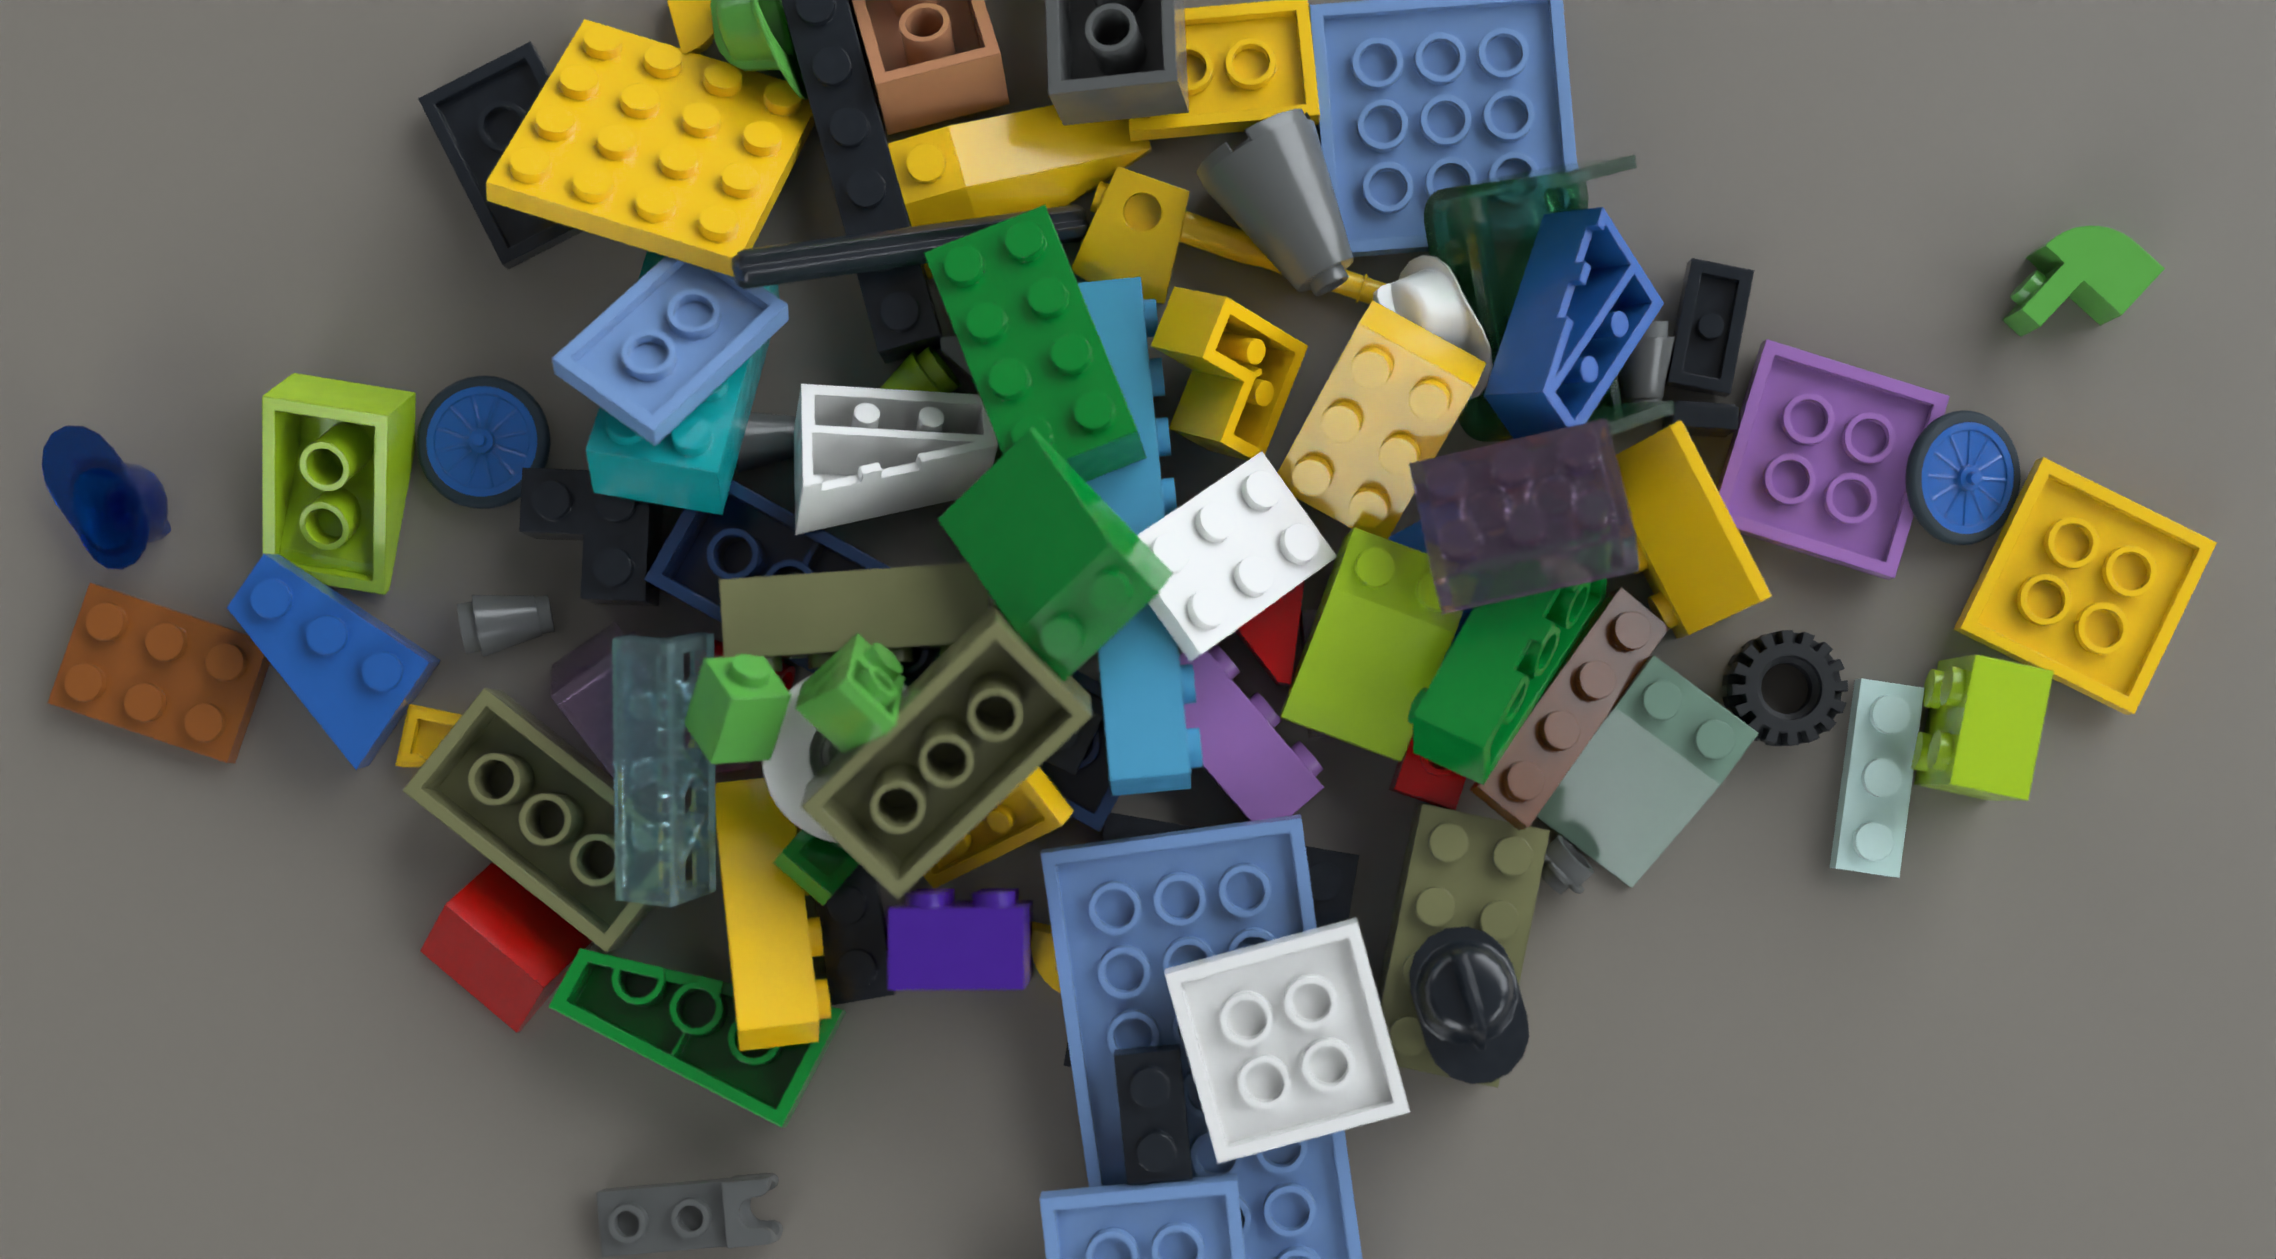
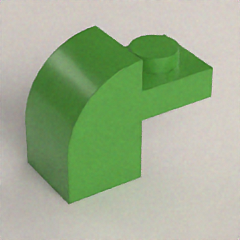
M2093 225L2072 228L2041 245L2026 257L2037 269L2010 295V298L2017 305L2002 321L2022 337L2041 327L2069 297L2101 326L2121 316L2165 268L2133 239L2122 232L2108 227Z

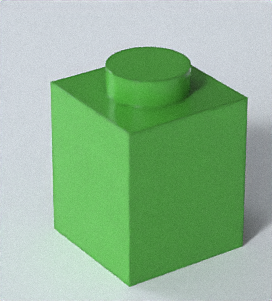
M740 654L734 657L704 658L684 724L710 764L771 760L792 695L764 656Z

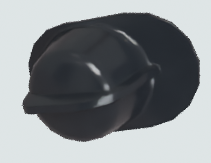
M1467 926L1446 928L1428 937L1415 953L1409 971L1411 996L1425 1044L1435 1064L1451 1078L1469 1084L1494 1082L1514 1069L1523 1058L1529 1040L1528 1016L1513 964L1500 943L1488 933Z

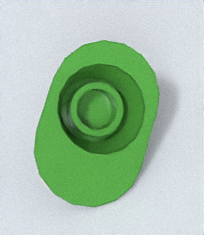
M711 0L714 37L718 50L731 65L743 71L781 70L794 92L800 98L807 100L808 95L782 1Z

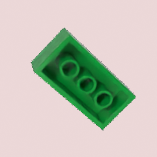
M1046 205L1034 208L924 252L1003 455L1033 427L1085 482L1147 458L1138 429Z

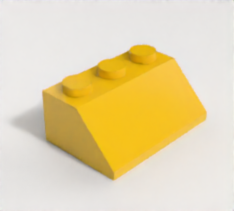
M1682 420L1634 444L1591 469L1596 481L1590 483L1589 486L1596 504L1606 511V517L1614 515L1625 537L1619 540L1618 543L1627 565L1634 574L1643 572L1654 593L1647 598L1651 612L1668 625L1669 629H1672L1677 639L1691 635L1772 596Z

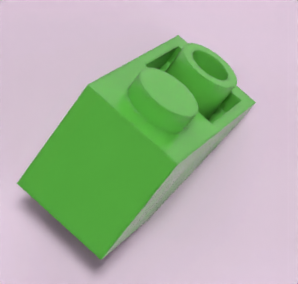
M857 632L801 685L795 709L844 754L886 735L896 726L905 677L901 674L903 668L898 659L885 646L878 642L871 646Z

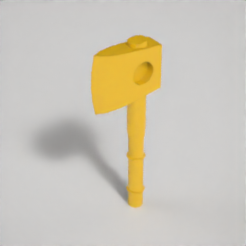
M1119 166L1109 184L1102 181L1099 182L1090 209L1095 215L1071 267L1074 274L1088 282L1141 277L1143 300L1156 299V303L1165 304L1179 242L1238 263L1262 267L1281 274L1242 230L1186 211L1190 191ZM1345 270L1349 276L1348 280L1332 290V292L1355 299L1356 303L1361 301L1370 305L1374 301L1373 293L1382 285H1386V283L1369 278L1367 273L1363 276Z

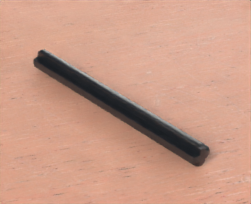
M1075 204L1047 208L1061 244L1078 242L1082 237L1086 236L1089 223L1086 220V210L1083 207ZM1027 211L740 250L732 258V271L738 287L751 289L925 264L927 260L924 252Z

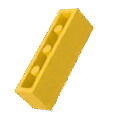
M764 778L712 783L713 809L739 1051L819 1042L820 1019L831 1018L827 979H814L812 957L823 956L820 918H807L805 896L810 894L773 863L802 829L792 823L778 808L770 795Z

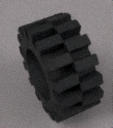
M1781 630L1761 635L1756 639L1748 641L1741 646L1742 650L1739 654L1732 656L1727 664L1731 666L1730 672L1723 675L1722 686H1727V696L1722 697L1725 708L1730 707L1736 717L1759 733L1754 741L1760 740L1765 742V745L1795 746L1820 738L1819 734L1830 731L1835 726L1834 717L1836 714L1843 713L1846 702L1841 701L1842 692H1848V680L1841 681L1839 671L1845 668L1841 659L1834 660L1829 653L1833 649L1826 642H1816L1813 640L1815 635L1807 632L1794 633L1793 630ZM1777 664L1794 666L1804 675L1807 681L1808 693L1805 702L1798 710L1790 714L1774 711L1766 704L1762 697V679L1766 672Z

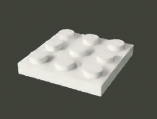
M1356 917L1165 969L1169 992L1218 1163L1410 1112Z

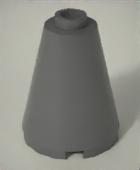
M1292 109L1273 115L1245 129L1249 138L1234 148L1233 151L1226 141L1200 164L1196 173L1202 182L1203 188L1298 292L1311 289L1315 296H1321L1348 280L1349 276L1345 270L1353 263L1354 258L1314 121L1311 120L1307 112L1304 114L1302 109Z

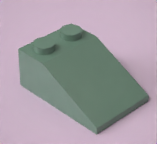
M1649 656L1536 818L1632 888L1719 788L1759 733L1656 656Z

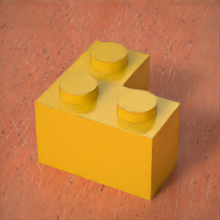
M1174 286L1150 345L1192 369L1169 429L1212 452L1247 461L1260 452H1263L1265 455L1308 345L1226 296Z

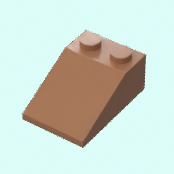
M851 0L887 135L1010 104L1001 52L984 0Z

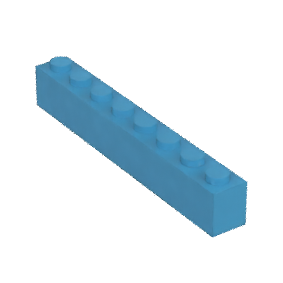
M1141 277L1078 283L1132 414L1147 457L1086 483L1136 535H1139L1177 509L1174 478L1161 479L1159 457L1171 456L1168 417L1155 418L1153 397L1165 396L1162 358L1149 359L1147 338L1154 337L1158 328L1156 299L1143 300ZM1147 604L1098 649L1112 796L1191 789L1190 768L1203 767L1199 727L1186 729L1184 704L1196 703L1193 664L1180 665L1178 644L1151 606Z

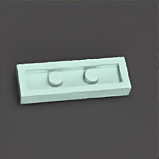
M1862 678L1855 679L1830 868L1895 878L1900 877L1914 769H1911L1920 727L1925 688Z

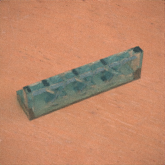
M696 632L668 639L631 635L612 638L616 900L673 907L716 891L715 764H710L692 735L687 748H684V730L686 728L684 721L704 658H714V634ZM690 652V676L685 684L683 682V653ZM691 786L692 804L687 814H685V795ZM690 851H692V879L686 881L685 861Z

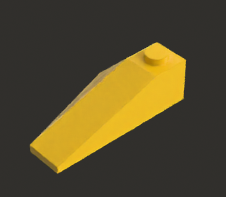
M1054 105L950 125L887 143L912 227L1029 211L1042 205H1046V208L1067 206L1085 193H1091L1097 189L1100 181L1105 183L1109 181L1118 166L1126 169L1152 151L1149 140L1130 141L1129 119L1063 126ZM925 263L924 268L928 280L933 279L929 265Z

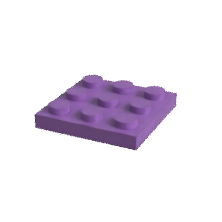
M1766 339L1760 345L1738 416V429L1733 433L1717 485V490L1739 533L1886 580L1895 578L1914 516L1908 502L1905 485L1908 457L1921 432L1931 422L1945 414L1950 396Z

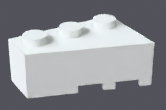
M801 384L793 432L795 535L959 499L993 466L998 447L996 435L980 395Z

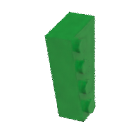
M1543 490L1539 491L1456 640L1448 648L1428 688L1423 687L1418 692L1410 707L1408 722L1413 725V753L1484 785L1606 598L1611 531L1610 518Z
M581 948L548 1006L781 1128L787 1127L846 1014L845 1010L830 1006L831 1018L820 1019L819 1042L739 1051L732 984Z

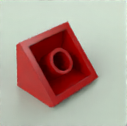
M492 862L444 905L420 952L518 1033L562 982L579 949L589 950L594 942Z

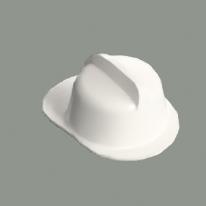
M1421 255L1409 261L1401 272L1399 280L1382 285L1373 293V299L1382 306L1486 362L1479 381L1468 399L1470 400L1480 396L1487 387L1493 368L1490 344L1483 327L1464 297L1450 267L1438 257Z

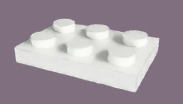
M1260 452L1137 535L1173 572L1160 593L1148 604L1190 662L1337 557L1263 452Z

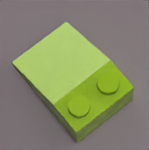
M293 373L262 396L263 554L281 555L328 586L385 595L390 590L415 453L416 392Z
M1354 527L1343 538L1279 718L1401 762L1413 736V725L1408 722L1410 707L1418 692L1423 687L1428 688L1442 664L1443 658L1455 636L1477 572Z

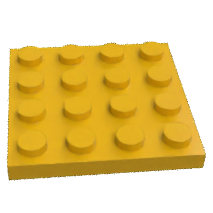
M584 19L486 181L487 201L734 277L731 263L732 258L740 250L753 248L815 124L809 99L804 100L800 98L785 80L756 71H743L728 62L694 52L682 54L681 49Z

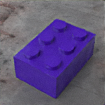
M918 888L915 891H911V893H905L904 902L888 908V990H1024L1033 978V957L1031 952L1033 900H1019V888H980V890L972 893V900H955V888Z

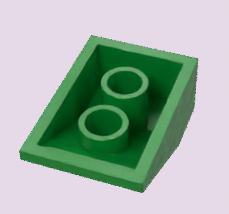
M1033 427L938 518L1015 632L1063 681L1072 675L1155 598L1173 574Z

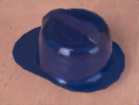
M67 425L51 434L43 448L41 465L45 485L54 502L77 532L84 547L96 562L107 569L119 570L126 569L137 563L146 550L148 543L163 539L171 532V525L167 519L169 514L168 498L163 484L155 473L145 467L123 462L115 449L99 433L85 426Z

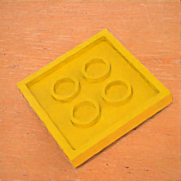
M2042 457L2035 460L1953 630L2024 665L2054 671L2052 679L2125 715L2135 714L2217 542Z

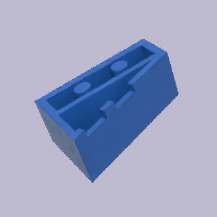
M1604 207L1543 215L1484 393V397L1515 442L1576 439L1664 305L1663 300Z
M264 553L227 606L230 613L355 770L369 766L408 710V705L412 704L441 661L278 554Z

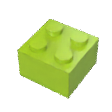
M1977 654L1939 660L1937 670L1931 669L1924 684L1923 706L1929 707L1925 731L1918 732L1911 765V769L1917 770L1914 785L1988 801H2028L2054 671Z

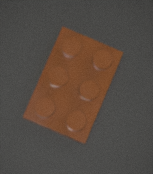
M89 583L47 703L225 763H235L270 662L246 633L99 584Z

